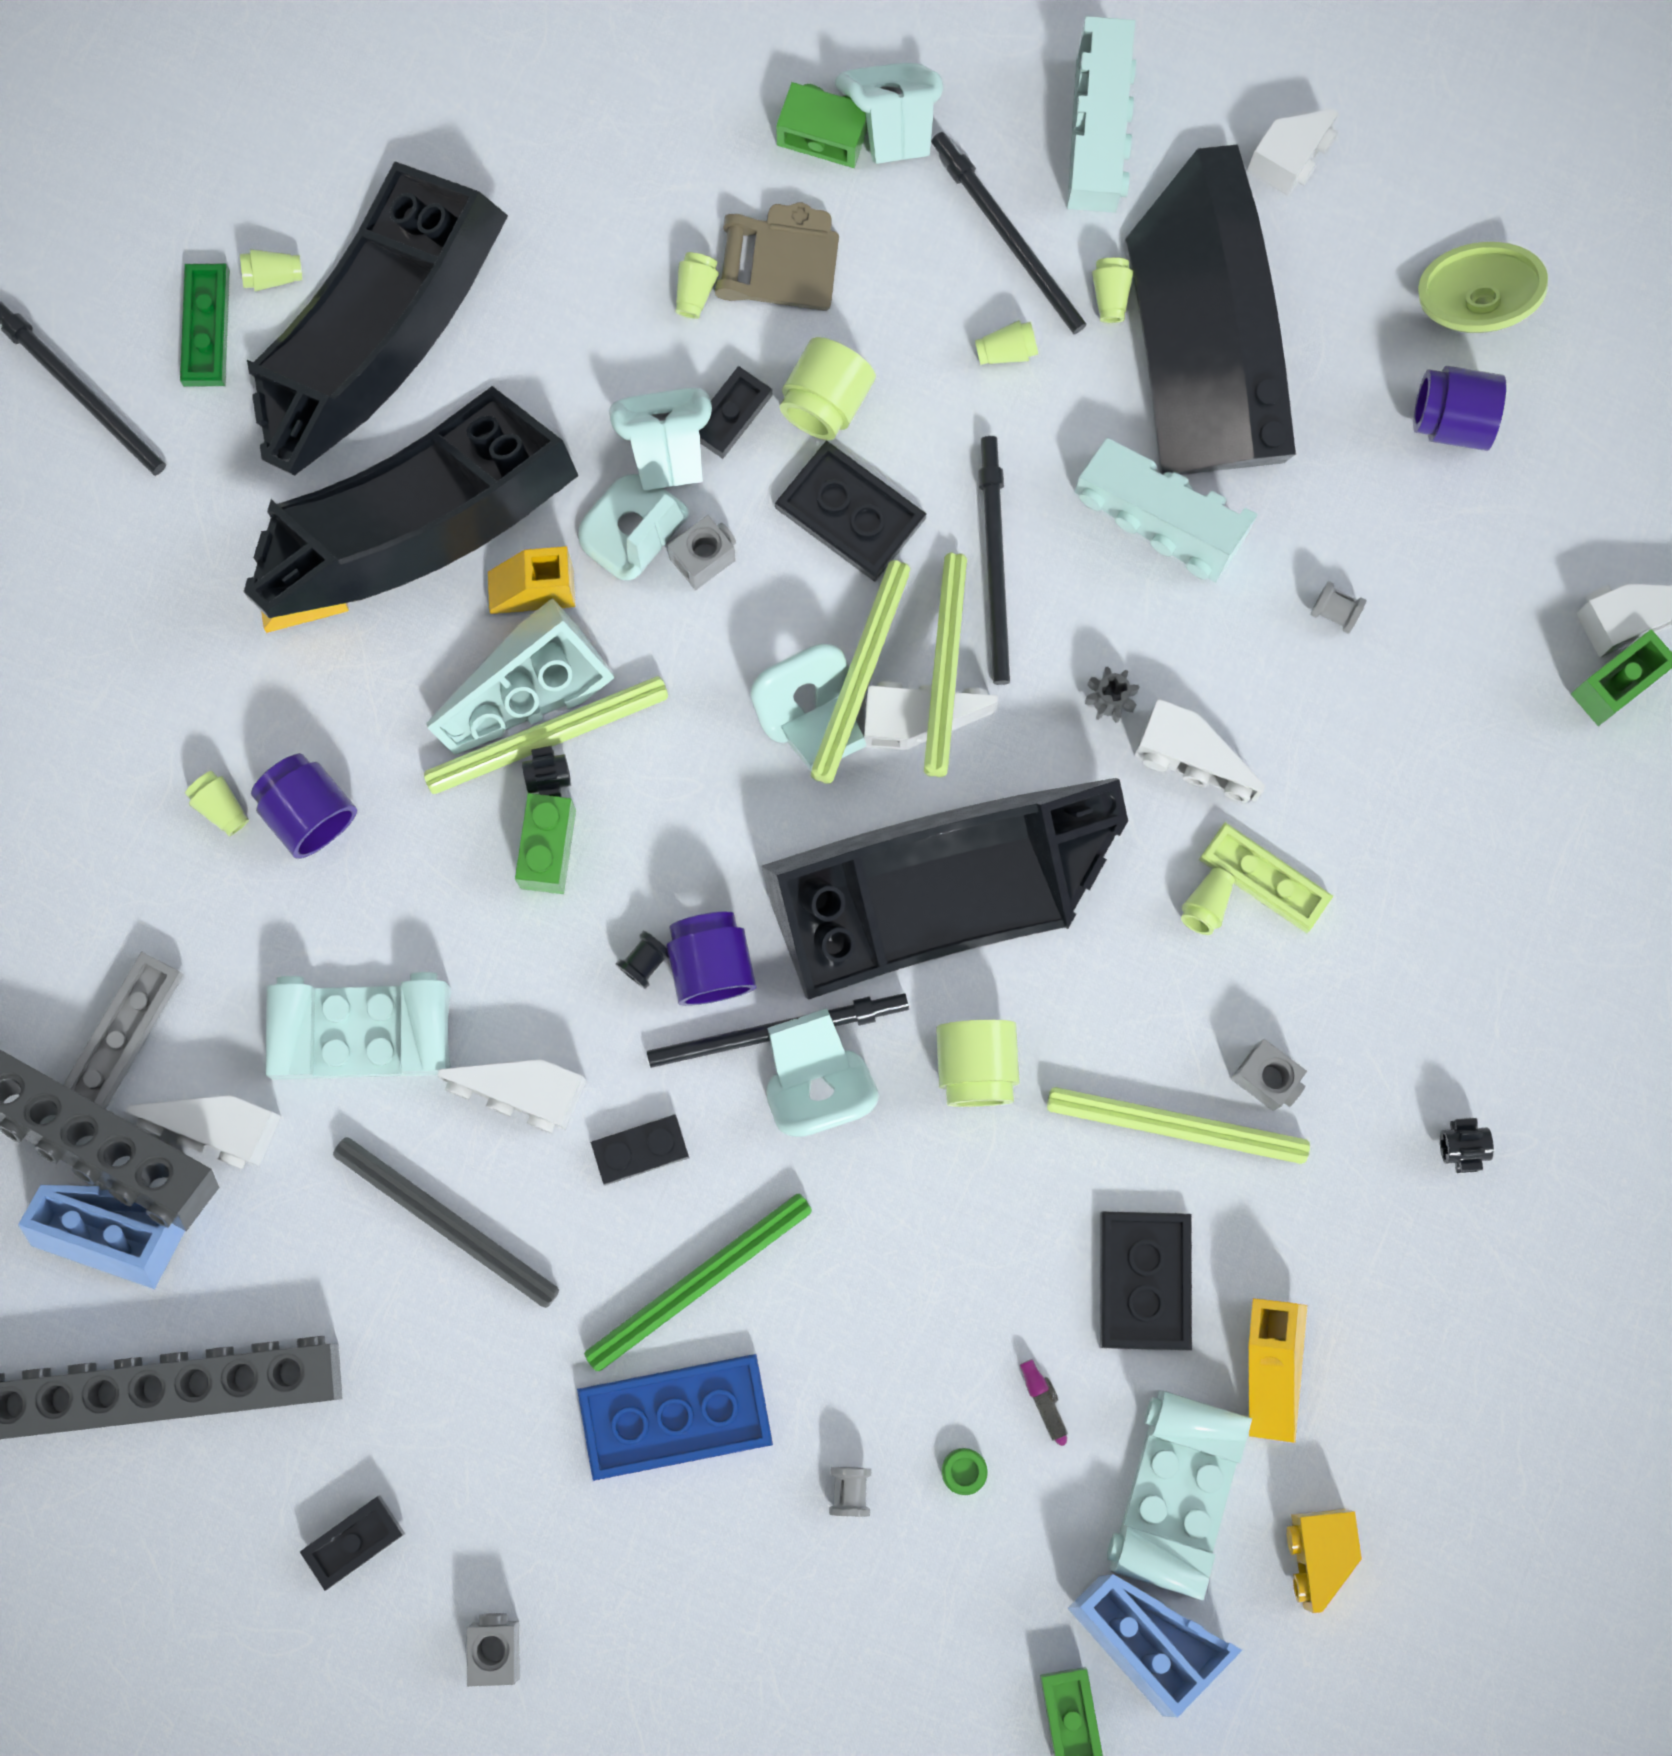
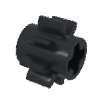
M552 746L531 749L533 759L522 762L527 792H539V795L562 797L561 788L571 786L566 755L555 756Z
M1477 1118L1450 1121L1451 1130H1442L1440 1133V1152L1444 1163H1455L1456 1173L1483 1170L1482 1161H1491L1494 1153L1490 1129L1488 1127L1478 1128Z

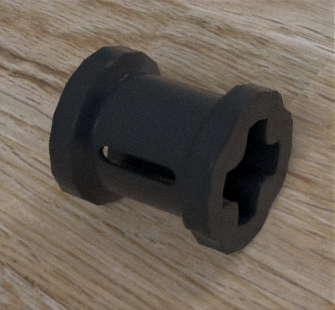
M643 930L639 935L641 939L639 944L625 960L619 959L615 965L632 981L646 989L650 985L648 982L649 977L664 960L669 961L667 948L655 937Z

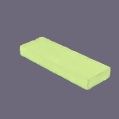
M1226 822L1199 858L1201 862L1210 868H1221L1229 872L1235 878L1234 884L1305 933L1312 929L1333 898V895Z

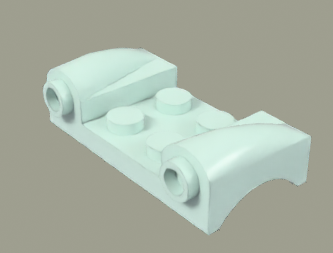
M432 972L411 973L410 981L401 982V986L314 988L311 985L304 984L303 977H277V984L267 986L265 1076L273 1080L437 1075L440 1069L451 1068L448 1046V1012L451 987L445 981L437 980V973Z
M1159 1390L1157 1398L1151 1397L1144 1423L1148 1424L1149 1428L1119 1534L1113 1533L1108 1547L1107 1560L1111 1561L1109 1568L1111 1571L1204 1600L1215 1559V1554H1213L1235 1468L1237 1463H1241L1252 1418L1167 1391Z

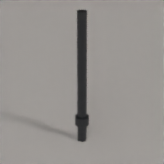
M944 132L935 135L931 143L947 163V172L956 184L962 183L1073 334L1079 333L1086 327V322L974 173L976 167L966 154L961 155Z
M0 301L1 331L14 344L20 343L154 476L160 474L165 469L166 463L32 332V325L21 314H14Z
M985 436L981 438L982 468L978 470L979 489L983 490L993 684L1005 685L1010 683L1000 496V489L1004 488V472L999 467L998 438L996 436Z
M906 993L876 1000H871L870 996L853 1000V1005L831 1009L828 1012L835 1027L854 1022L861 1026L876 1022V1017L909 1010ZM799 1017L648 1050L650 1068L769 1042V1027L798 1019Z

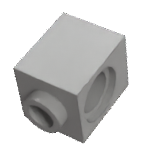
M709 515L667 545L670 560L695 591L736 561L735 548L733 546L736 544V539L725 524L721 522L716 525ZM702 544H710L716 548V551L708 557H701L694 553L695 549Z
M1263 1039L1253 1047L1231 1077V1080L1274 1111L1282 1107L1283 1104H1286L1288 1107L1294 1104L1306 1087L1300 1081L1307 1073V1070ZM1265 1067H1273L1281 1074L1282 1084L1279 1089H1272L1264 1083L1262 1072Z
M506 1613L479 1615L478 1623H472L467 1627V1687L515 1685L520 1679L519 1621H507ZM495 1636L503 1642L505 1646L503 1659L492 1661L485 1657L482 1651V1642L485 1637Z

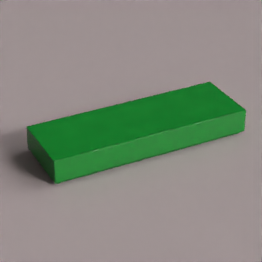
M226 263L185 264L180 382L183 387L226 386L230 269Z

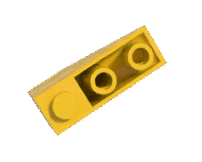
M1253 1298L1249 1334V1418H1252L1249 1437L1296 1443L1308 1305Z

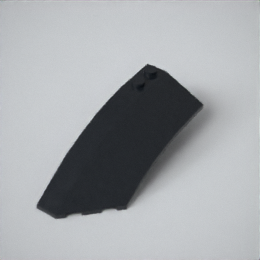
M1236 144L1198 148L1125 239L1133 270L1143 331L1160 473L1162 475L1166 472H1176L1182 475L1282 464L1296 455L1287 372L1274 287L1260 220L1239 146Z
M394 161L356 236L325 283L280 337L254 362L247 360L249 374L255 377L257 392L252 394L256 424L260 425L263 431L264 443L260 444L261 459L295 476L366 422L388 400L424 359L468 294L508 218L504 211L480 191Z
M491 386L427 435L374 466L323 489L278 504L271 499L267 510L271 517L267 530L261 531L253 557L257 563L254 576L247 578L243 592L268 618L372 597L437 571L475 551L528 516L533 510L562 490L579 475L563 440L495 387Z
M1112 778L1011 796L917 818L836 841L762 865L761 867L772 909L805 997L809 1000L928 960L1060 928L1069 929L1076 916V913L1073 911L1085 890L1090 891L1107 860L1104 858L1115 836L1121 835L1129 820L1120 779Z

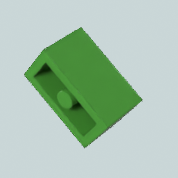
M791 82L776 125L777 146L855 169L868 131L866 113L858 108L847 95L841 97L824 92L820 87L813 84L801 85Z
M1651 629L1584 681L1571 693V696L1599 727L1672 669V652Z
M527 794L515 880L521 889L564 894L576 816V808L571 798Z

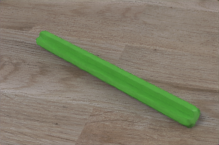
M800 1193L795 1194L587 1349L584 1355L590 1366L595 1371L603 1370L809 1216L812 1209L806 1199Z

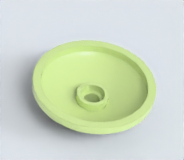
M1503 242L1467 244L1442 254L1428 265L1419 281V302L1423 311L1432 320L1449 329L1465 333L1494 332L1519 323L1539 308L1547 294L1548 273L1543 262L1534 253L1523 247Z

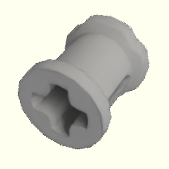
M1328 581L1310 615L1315 618L1321 615L1343 626V631L1349 634L1363 611L1367 600L1362 597L1356 600L1334 589V583Z
M831 1467V1475L835 1477L834 1505L829 1507V1514L855 1517L870 1516V1508L866 1507V1481L871 1476V1468Z

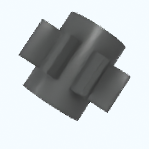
M1105 667L1101 681L1095 677L1089 679L1087 685L1095 693H1091L1086 697L1085 704H1094L1097 709V720L1106 715L1112 716L1114 722L1118 723L1123 709L1132 713L1135 710L1137 704L1129 697L1137 694L1140 687L1135 684L1130 685L1127 680L1128 670L1117 674L1112 673L1109 667ZM1106 688H1111V692L1114 695L1120 694L1118 701H1113L1111 695H1104Z

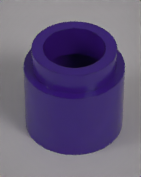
M1445 366L1442 371L1428 369L1422 378L1417 394L1413 417L1414 432L1428 435L1430 442L1484 451L1490 450L1496 439L1503 416L1506 399L1505 376L1453 366Z
M301 753L288 756L276 763L257 780L251 790V796L258 803L256 812L296 859L308 857L323 849L346 830L357 814L356 806L320 763H310L304 754Z
M724 911L696 915L679 920L669 926L672 941L667 943L666 947L679 1005L693 1006L719 1002L742 996L757 988L745 930L742 927H737L733 912Z

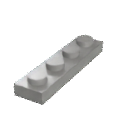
M141 951L63 1085L106 1109L184 974Z

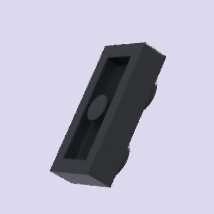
M738 366L711 400L712 411L710 419L699 430L700 444L724 459L772 397V388Z
M676 1114L590 1142L604 1186L690 1158Z
M377 1496L301 1550L300 1554L324 1591H326L405 1535V1532L382 1497Z

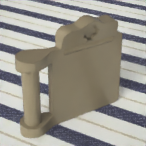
M803 202L792 205H772L767 215V221L756 220L741 214L725 215L723 229L727 233L722 277L716 282L715 295L720 299L728 301L753 300L822 311L829 310L832 301L839 234L831 231V215L824 210H815ZM756 235L750 285L738 282L743 236Z

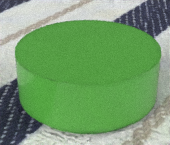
M958 1448L951 1451L945 1457L941 1467V1475L945 1485L952 1492L959 1495H971L978 1492L984 1486L987 1480L988 1469L985 1460L978 1452L969 1448Z

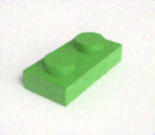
M1081 1667L1041 1674L1040 1679L1054 1756H1103L1087 1668Z

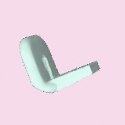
M895 63L851 69L840 73L836 77V88L849 96L856 106L866 113L871 158L874 163L930 156L933 104L940 98L943 91L942 78L937 72L922 64ZM881 87H898L902 94L881 89Z
M686 388L620 399L610 406L609 415L613 429L622 438L631 440L643 491L702 482L699 430L708 423L712 411V404L706 391L699 388ZM659 413H670L665 421H659L652 416Z
M639 474L626 475L617 479L585 515L578 530L579 543L589 557L615 577L629 581L638 577L662 549V546L669 541L685 522L689 511L684 503L664 488L643 491ZM629 512L636 513L643 519L630 536L624 534L618 527L621 516Z
M830 644L814 645L767 668L756 678L751 688V700L764 732L776 742H788L811 771L849 670L843 652ZM811 683L815 685V709L805 713L796 703L793 695L798 687ZM856 721L842 758L867 746Z
M827 1008L768 1028L777 1074L773 1075L769 1080L767 1100L775 1124L781 1132L794 1137L808 1136L857 1120L873 1110L879 1096L870 1071L859 1055L852 1051H844ZM821 1077L834 1089V1093L824 1100L810 1099L811 1080Z

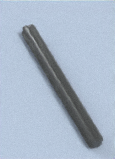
M345 1137L336 1146L333 1152L334 1158L541 1307L547 1308L555 1300L559 1293L557 1286L358 1143Z

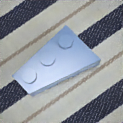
M40 1185L18 1224L30 1245L35 1248L152 1289L156 1288L185 1232L174 1224H171L169 1228L161 1226L146 1214V1208L135 1202L132 1206H127L114 1198L108 1190H101L99 1186Z
M1116 1575L1099 1576L1068 1609L1162 1716L1178 1718L1242 1650L1203 1629L1204 1627L1177 1614L1164 1606L1165 1604Z

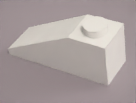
M1625 584L1614 590L1609 585H1606L1588 594L1585 597L1587 603L1576 613L1599 658L1634 643L1651 629L1656 633L1672 626V585Z

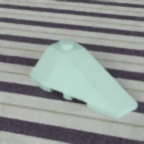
M552 598L511 632L434 714L426 725L454 755H457L503 736L505 730L527 721H529L530 725L543 720L542 715L564 706L567 709L578 706L615 677L581 629Z

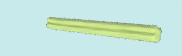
M951 552L944 557L924 761V773L927 776L940 778L946 776L949 764L967 558L962 553L954 554Z
M892 560L888 563L812 766L811 777L816 781L829 784L834 780L909 577L910 567L906 563H901L897 560Z
M656 676L428 769L424 772L425 782L432 794L440 793L532 755L531 749L557 745L660 703L668 698L666 686L661 677Z
M1057 1087L1052 1088L1048 1096L1047 1110L1054 1113L1298 1164L1306 1162L1309 1156L1310 1142L1307 1139Z

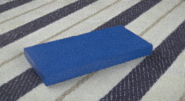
M757 1354L577 1389L593 1481L773 1445Z

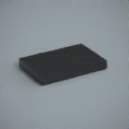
M827 440L775 502V509L874 582H876L887 568L888 563L896 557L925 521L927 513Z
M1100 1212V1348L1192 1351V1214Z

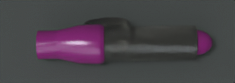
M1030 1359L1019 1365L1024 1375L1025 1385L1029 1395L1034 1400L1051 1440H1055L1058 1445L1064 1446L1067 1443L1068 1431L1055 1405L1058 1401L1057 1393L1049 1378L1043 1377L1033 1359Z

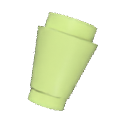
M250 249V253L240 254L243 288H254L256 292L294 281H302L300 255Z
M688 252L685 254L684 261L679 262L677 306L675 310L677 314L692 319L700 318L701 311L719 275V272L716 270L718 262L715 259L703 254Z
M1115 257L1100 259L1096 261V270L1092 271L1100 321L1105 323L1122 322L1125 320L1133 270L1129 269V260Z
M1020 320L984 336L982 339L975 340L980 365L987 363L1029 361L1028 357L1038 355L1031 321L1021 324Z
M209 771L199 777L185 791V794L190 799L189 805L224 831L229 837L237 833L249 822L223 776L217 777L213 771Z
M1221 868L1211 869L1210 873L1182 905L1184 913L1181 916V920L1188 928L1203 935H1211L1214 929L1222 926L1232 886L1235 882L1233 875Z

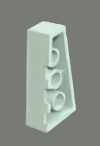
M1085 16L1076 59L1067 209L1116 213L1120 197H1127L1130 173L1123 171L1124 159L1129 160L1132 143V134H1126L1127 122L1132 121L1134 97L1129 96L1130 85L1134 84L1136 59H1132L1135 20Z
M1106 438L1078 479L1075 493L1079 495L1080 500L1087 507L1095 511L1103 510L1114 517L1116 524L1126 532L1132 534L1137 532L1148 539L1151 546L1160 554L1168 557L1173 555L1184 562L1188 571L1194 576L1204 580L1208 578L1216 583L1243 544L1258 514L1247 508H1244L1239 514L1224 506L1226 503L1225 497L1213 491H1210L1208 495H1201L1193 491L1188 478L1176 472H1166L1162 475L1156 472L1157 466L1154 461Z

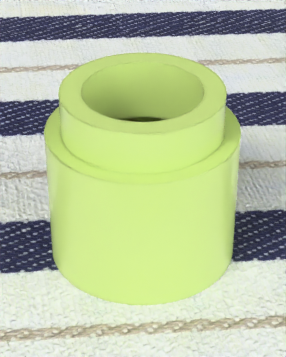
M812 338L782 388L784 399L779 406L780 411L789 422L805 433L819 439L833 440L839 430L849 427L873 385L876 374L869 363L850 348L827 338Z
M968 1020L945 1023L936 1027L939 1088L946 1089L948 1106L983 1107L1014 1102L1013 1086L1020 1084L1016 1022L1008 1020Z

